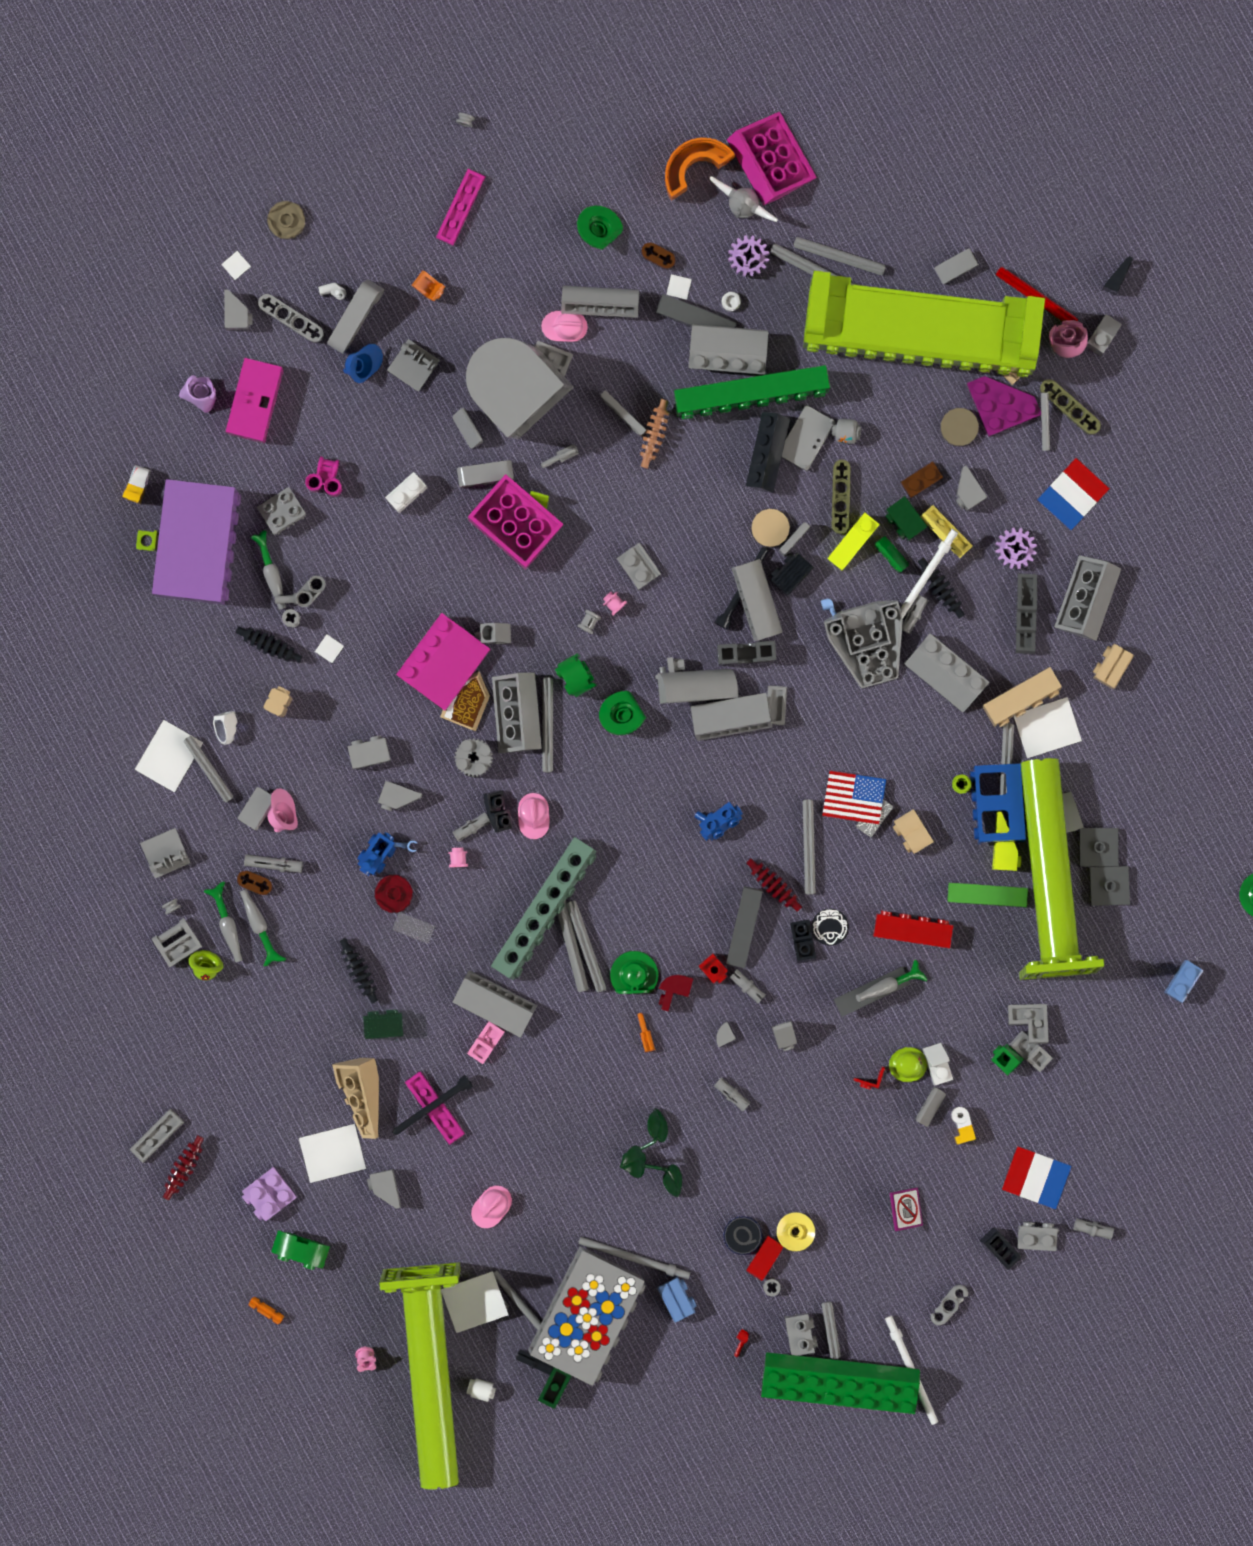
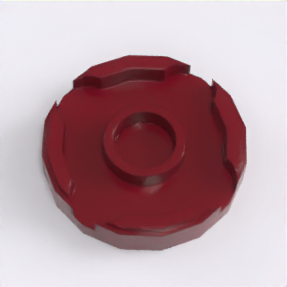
M389 875L383 877L378 882L375 888V899L383 910L390 913H398L410 905L413 899V890L411 884L405 878L399 875Z

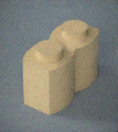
M914 809L894 821L895 826H893V829L898 837L902 835L905 842L903 845L908 853L912 851L915 854L933 843L931 836Z

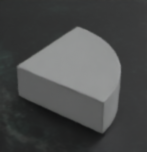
M725 1022L717 1032L716 1041L718 1047L736 1039L728 1022Z

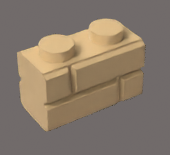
M1113 644L1112 647L1107 646L1102 655L1105 657L1102 664L1098 662L1093 670V673H1095L1093 678L1111 689H1115L1134 657L1130 652Z
M280 686L277 689H271L268 696L269 699L264 704L265 710L281 718L284 717L288 710L286 707H289L292 701L289 695L290 691Z

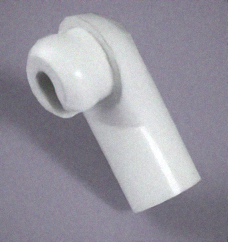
M337 283L318 287L321 296L332 294L338 300H343L346 297L345 289Z

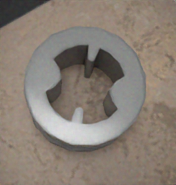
M459 113V119L456 120V123L472 128L471 122L475 118L465 113Z
M177 898L162 906V909L166 910V915L181 907V905L177 904Z
M773 1278L767 1279L763 1285L764 1292L768 1296H776L781 1289L780 1283ZM771 1282L773 1284L775 1282L777 1284L775 1292H772V1290L771 1292L767 1291L769 1288L768 1283Z

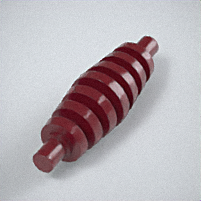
M752 858L746 862L752 869L751 874L753 876L756 873L759 875L756 878L757 882L761 879L764 880L761 884L762 888L768 884L770 887L766 892L769 894L772 890L775 891L772 895L774 899L780 895L781 898L778 902L781 903L785 900V907L790 906L796 912L802 908L796 900L797 895H790L792 889L784 890L788 884L786 882L781 886L778 884L783 879L781 876L775 881L773 877L777 873L773 872L769 875L770 868L767 867L763 870L764 864L762 862L760 864L756 863Z
M197 1135L194 1142L187 1144L190 1149L184 1148L182 1151L186 1156L181 1154L178 1156L182 1163L174 1162L173 1165L179 1169L172 1168L170 1172L175 1176L169 1175L167 1178L171 1183H165L167 1190L163 1198L166 1200H170L173 1193L180 1191L177 1186H184L185 1183L181 1179L187 1181L190 1178L185 1172L191 1175L194 1172L189 1166L195 1168L197 1165L193 1159L199 1160L200 1156L196 1153H201L203 1150L201 1144L205 1138Z

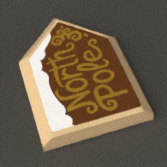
M480 671L472 674L447 710H443L440 716L475 732L490 697Z

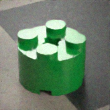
M579 653L560 662L555 669L559 678L565 680L566 685L564 687L567 693L575 697L597 686L596 683L591 682L594 680V677L585 661L581 662L578 659L581 657Z

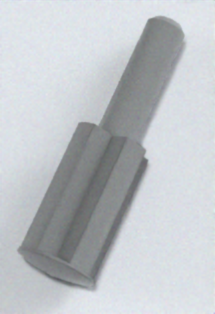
M572 444L556 452V456L541 463V466L545 468L559 460L562 463L579 454L578 449Z

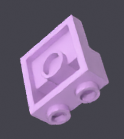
M272 1167L242 1191L244 1193L242 1196L244 1201L248 1205L252 1204L256 1209L254 1214L260 1221L264 1219L265 1222L297 1198L275 1167Z

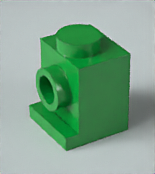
M1008 1044L1004 1046L999 1045L993 1051L995 1056L991 1059L1007 1076L1024 1060ZM1005 1054L1010 1057V1060L1005 1059Z

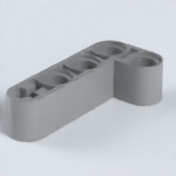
M369 279L365 280L355 293L330 336L327 345L345 354L373 305L380 300L385 289Z

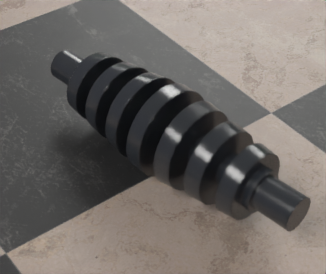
M924 557L918 561L923 568L921 574L924 573L929 565ZM939 569L935 572L933 571L928 581H932L928 585L929 589L936 586L937 589L932 594L935 596L940 592L941 596L937 600L945 599L946 601L942 605L945 607L949 604L950 608L948 611L954 612L960 619L965 615L960 608L961 600L956 602L955 599L958 598V595H951L954 591L953 587L947 590L946 587L951 584L949 580L944 584L941 582L946 578L944 575L941 577L937 576L941 571Z
M238 626L236 634L243 636V641L246 643L251 640L250 645L252 647L258 643L256 648L258 651H261L264 646L263 654L267 655L271 649V657H275L279 653L277 659L281 660L285 656L286 662L290 660L298 663L301 662L303 656L295 653L294 647L291 646L290 649H287L288 644L286 642L283 646H280L282 640L279 638L274 643L275 635L271 634L267 640L268 633L266 632L260 636V630H256L253 633L254 628L244 629Z
M347 938L340 940L339 942L343 947L341 955H347L343 959L344 963L348 961L351 963L346 968L347 970L354 969L353 972L349 973V976L357 975L358 978L352 981L354 984L359 981L361 982V985L357 986L359 990L364 988L365 991L361 994L367 996L371 1004L377 1002L378 999L375 995L377 988L370 985L374 983V980L368 981L367 977L372 975L371 971L366 974L364 973V970L369 968L368 964L361 967L360 964L365 960L363 958L357 960L356 957L361 954L359 951L353 952L356 949L355 945L351 946Z

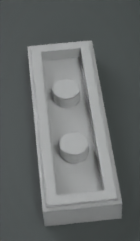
M605 390L601 394V399L636 434L642 437L646 429Z
M170 1109L129 1150L144 1163L184 1121Z

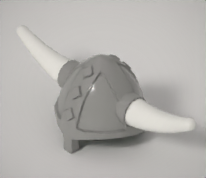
M710 177V180L729 197V207L736 218H748L757 214L771 221H778L776 217L760 206L758 195L752 188L736 190L716 178Z

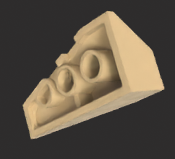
M358 1058L333 1064L336 1083L339 1089H343L347 1097L344 1100L347 1105L350 1104L354 1112L353 1119L362 1138H378L379 1075L375 1058Z

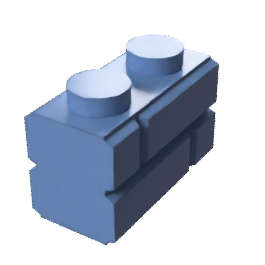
M1184 960L1164 993L1183 1003L1203 970L1188 960Z
M675 1277L657 1287L674 1322H678L695 1313L694 1308L697 1305L692 1296L688 1298L685 1292L688 1287L684 1279L679 1280L678 1277Z

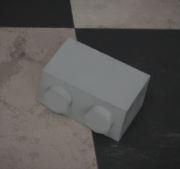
M381 735L371 737L369 742L363 743L362 740L351 742L352 745L348 746L353 769L391 761L386 738H381Z

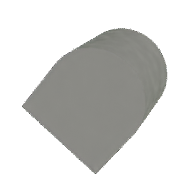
M498 338L483 344L472 355L466 371L467 388L472 399L507 438L519 439L574 388L538 348L511 338Z

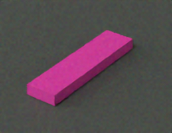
M467 169L436 239L454 246L485 180V176Z
M421 1071L405 1082L423 1108L439 1097ZM444 1103L428 1114L449 1145L465 1134Z

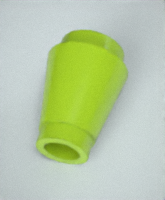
M957 775L952 781V787L957 793L963 794L971 788V781L966 775ZM958 781L963 782V788L957 787Z

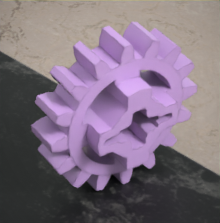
M746 235L743 241L737 238L738 244H731L734 250L728 251V254L732 255V257L728 258V262H733L731 269L737 268L736 274L743 272V277L747 273L750 274V277H753L754 272L760 275V268L766 269L763 263L769 262V259L765 258V256L769 255V251H764L767 245H760L761 239L754 241L753 235L750 240H748ZM748 244L745 249H739L741 246ZM754 246L760 250L761 255L756 253ZM749 249H751V256L754 258H750L748 264H746V256L743 255H747ZM736 258L742 261L743 267L738 264ZM759 263L756 267L749 269L752 264Z
M1015 528L1011 529V533L1007 530L1004 531L1005 537L1000 535L998 538L1001 542H996L995 544L999 547V549L995 550V553H1000L1001 555L998 557V560H1004L1003 566L1007 563L1010 564V569L1014 565H1016L1017 569H1020L1021 564L1027 567V560L1032 562L1033 558L1031 555H1036L1037 553L1033 551V548L1037 547V544H1032L1034 537H1028L1029 531L1023 534L1022 528L1018 532L1015 531ZM1015 536L1014 541L1011 543L1005 542L1008 538ZM1022 539L1027 542L1028 547L1024 546ZM1017 544L1021 551L1014 553V549L1011 547ZM1004 550L1009 553V559L1004 554ZM1027 555L1023 560L1017 561L1018 556Z

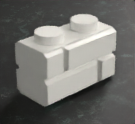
M413 472L385 498L400 513L420 493L422 494L427 489V486Z

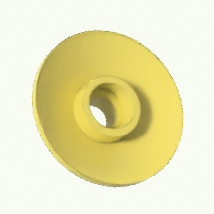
M794 1212L785 1215L779 1221L777 1238L786 1249L801 1251L813 1242L815 1227L808 1216ZM793 1228L799 1229L797 1235L792 1234Z

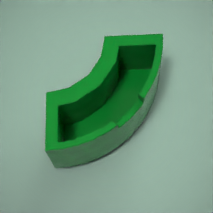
M278 1230L271 1252L277 1254V1258L288 1262L291 1259L303 1263V1267L314 1270L315 1267L323 1269L330 1246L293 1233Z

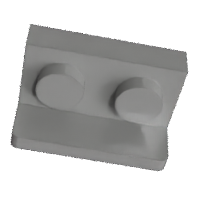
M1023 1222V1225H1018L1017 1248L1056 1251L1059 1229L1051 1223L1035 1226L1034 1222Z

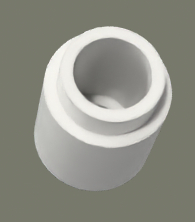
M477 1378L475 1380L470 1379L466 1394L471 1395L472 1398L488 1402L489 1399L494 1398L496 1388L493 1387L494 1383Z

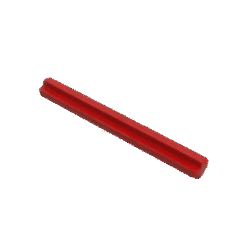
M1000 267L997 271V277L1026 297L1045 298L1044 309L1061 321H1078V318L1004 267Z

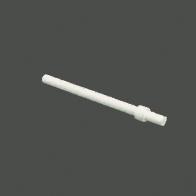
M951 529L946 539L941 541L937 553L900 608L902 618L906 615L944 554L948 553L951 549L950 545L958 534L954 529Z
M892 1315L886 1317L885 1320L891 1331L889 1334L892 1341H895L906 1368L915 1369L902 1340L901 1330L897 1328ZM920 1381L918 1395L930 1423L933 1425L938 1423V1419Z

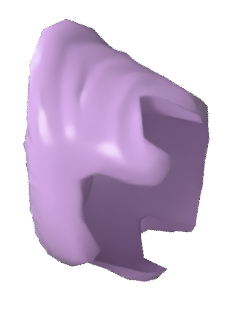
M192 375L180 390L179 397L194 404L204 413H208L215 404L216 389L209 377L196 378L195 375Z

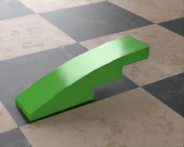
M949 883L947 902L1027 907L1028 888Z

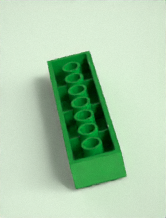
M826 365L677 389L674 390V400L677 418L682 417V420L693 418V415L701 414V417L712 415L714 411H719L722 414L731 412L733 408L747 410L750 409L751 405L765 407L769 405V402L776 401V404L787 403L788 399L795 398V401L806 400L807 396L814 395V398H820L829 392L830 385Z
M766 1352L761 1397L915 1414L920 1386V1369Z

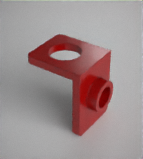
M881 1066L876 1084L853 1078V1081L859 1082L860 1087L871 1090V1087L879 1089L885 1067Z

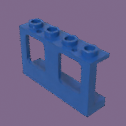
M1021 763L974 766L973 771H970V781L974 783V790H971V798L976 806L972 814L973 821L977 822V828H974V840L978 839V845L984 842H1024L1026 837ZM1005 773L1006 794L989 796L980 794V774ZM1007 811L1009 832L985 834L983 832L982 812Z

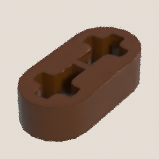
M651 242L644 244L642 247L643 258L665 270H669L675 265L674 254ZM651 247H653V252L658 255L655 256L651 254L650 256H647V252L645 251V249H650ZM662 256L663 258H667V256H670V261L672 263H667V265H664V261L659 257Z
M242 871L237 876V882L243 888L260 895H268L272 891V882L265 877L250 871ZM249 874V879L254 880V883L247 882L244 885L241 877ZM266 881L269 889L261 892V888L256 886V883H264Z

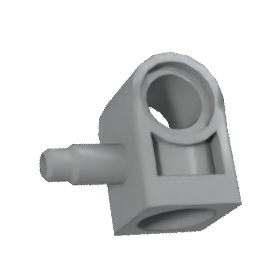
M508 623L480 624L481 631L475 633L476 638H481V643H511V624Z

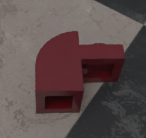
M671 975L665 978L659 986V989L666 991L665 994L660 996L658 1005L662 1006L661 1010L669 1011L673 993L689 997L693 978L683 975Z

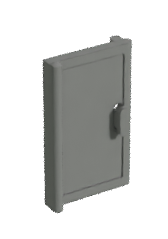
M806 405L785 440L782 457L808 471L836 422Z

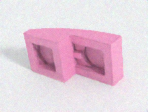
M488 1022L467 1054L484 1064L506 1030Z

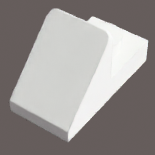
M938 1043L923 1048L933 1085L953 1080L948 1064L950 1059L942 1044Z

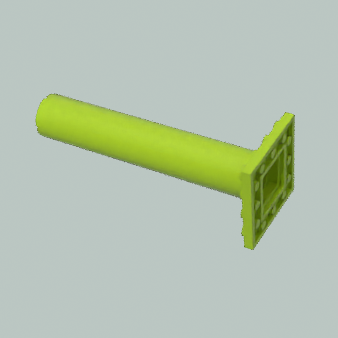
M1045 758L1042 761L1040 759L1024 761L1021 763L1041 960L1028 962L1019 972L1020 980L1097 973L1104 967V959H1098V956H1090L1082 961V957L1079 955L1059 759Z
M460 1262L383 1269L379 1282L380 1290H385V1293L396 1292V1289H401L403 1294L420 1486L424 1489L449 1488L459 1483L441 1285L448 1288L454 1287L459 1282Z

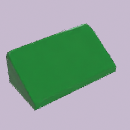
M884 536L875 543V547L897 573L900 574L909 566L908 561L887 537Z

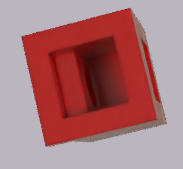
M711 954L699 965V968L713 984L716 981L719 984L727 977L725 973L728 970L714 954ZM713 966H716L718 968V972L716 974H713L711 972V968Z

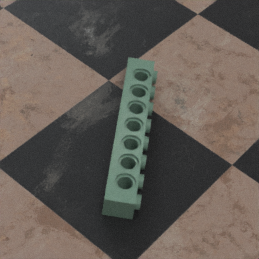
M576 837L573 838L491 967L511 980L521 975L523 971L522 966L532 958L533 949L543 941L544 932L546 929L549 930L554 924L555 920L553 919L555 915L563 910L565 906L564 901L567 897L572 896L575 891L574 886L584 878L586 874L585 869L595 861L597 851ZM575 857L581 858V863L578 866L573 865ZM570 873V880L563 882V875ZM555 889L560 890V895L557 898L552 897V892ZM549 905V912L543 915L541 912L542 907ZM534 921H538V929L532 931L531 924ZM524 937H527L529 942L527 946L522 947L520 942ZM517 953L518 960L515 963H511V955Z

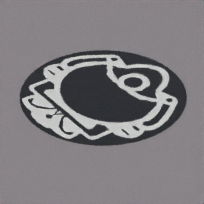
M824 909L817 913L812 921V933L821 944L827 946L837 945L848 934L849 924L847 918L839 910Z

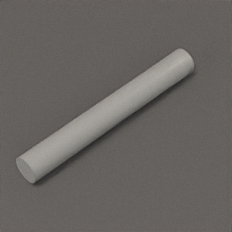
M1041 393L1042 450L1046 451L1050 450L1049 393Z

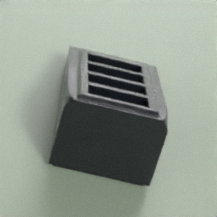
M1129 256L1104 284L1103 290L1117 295L1133 261V257Z
M994 1227L980 1239L1007 1270L1022 1258ZM1002 1241L1003 1243L995 1250L994 1247ZM1006 1247H1008V1249L1000 1256L999 1254H1000ZM1013 1253L1014 1255L1005 1262L1004 1259Z

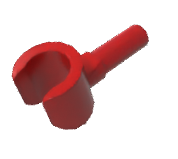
M743 1329L736 1336L740 1343L734 1354L735 1357H739L742 1347L749 1337L748 1332Z

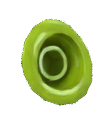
M196 951L189 958V965L193 969L194 975L203 981L213 979L224 968L222 960L211 951Z
M905 1047L893 1053L889 1060V1070L897 1080L913 1082L925 1074L927 1062L920 1050L913 1047Z

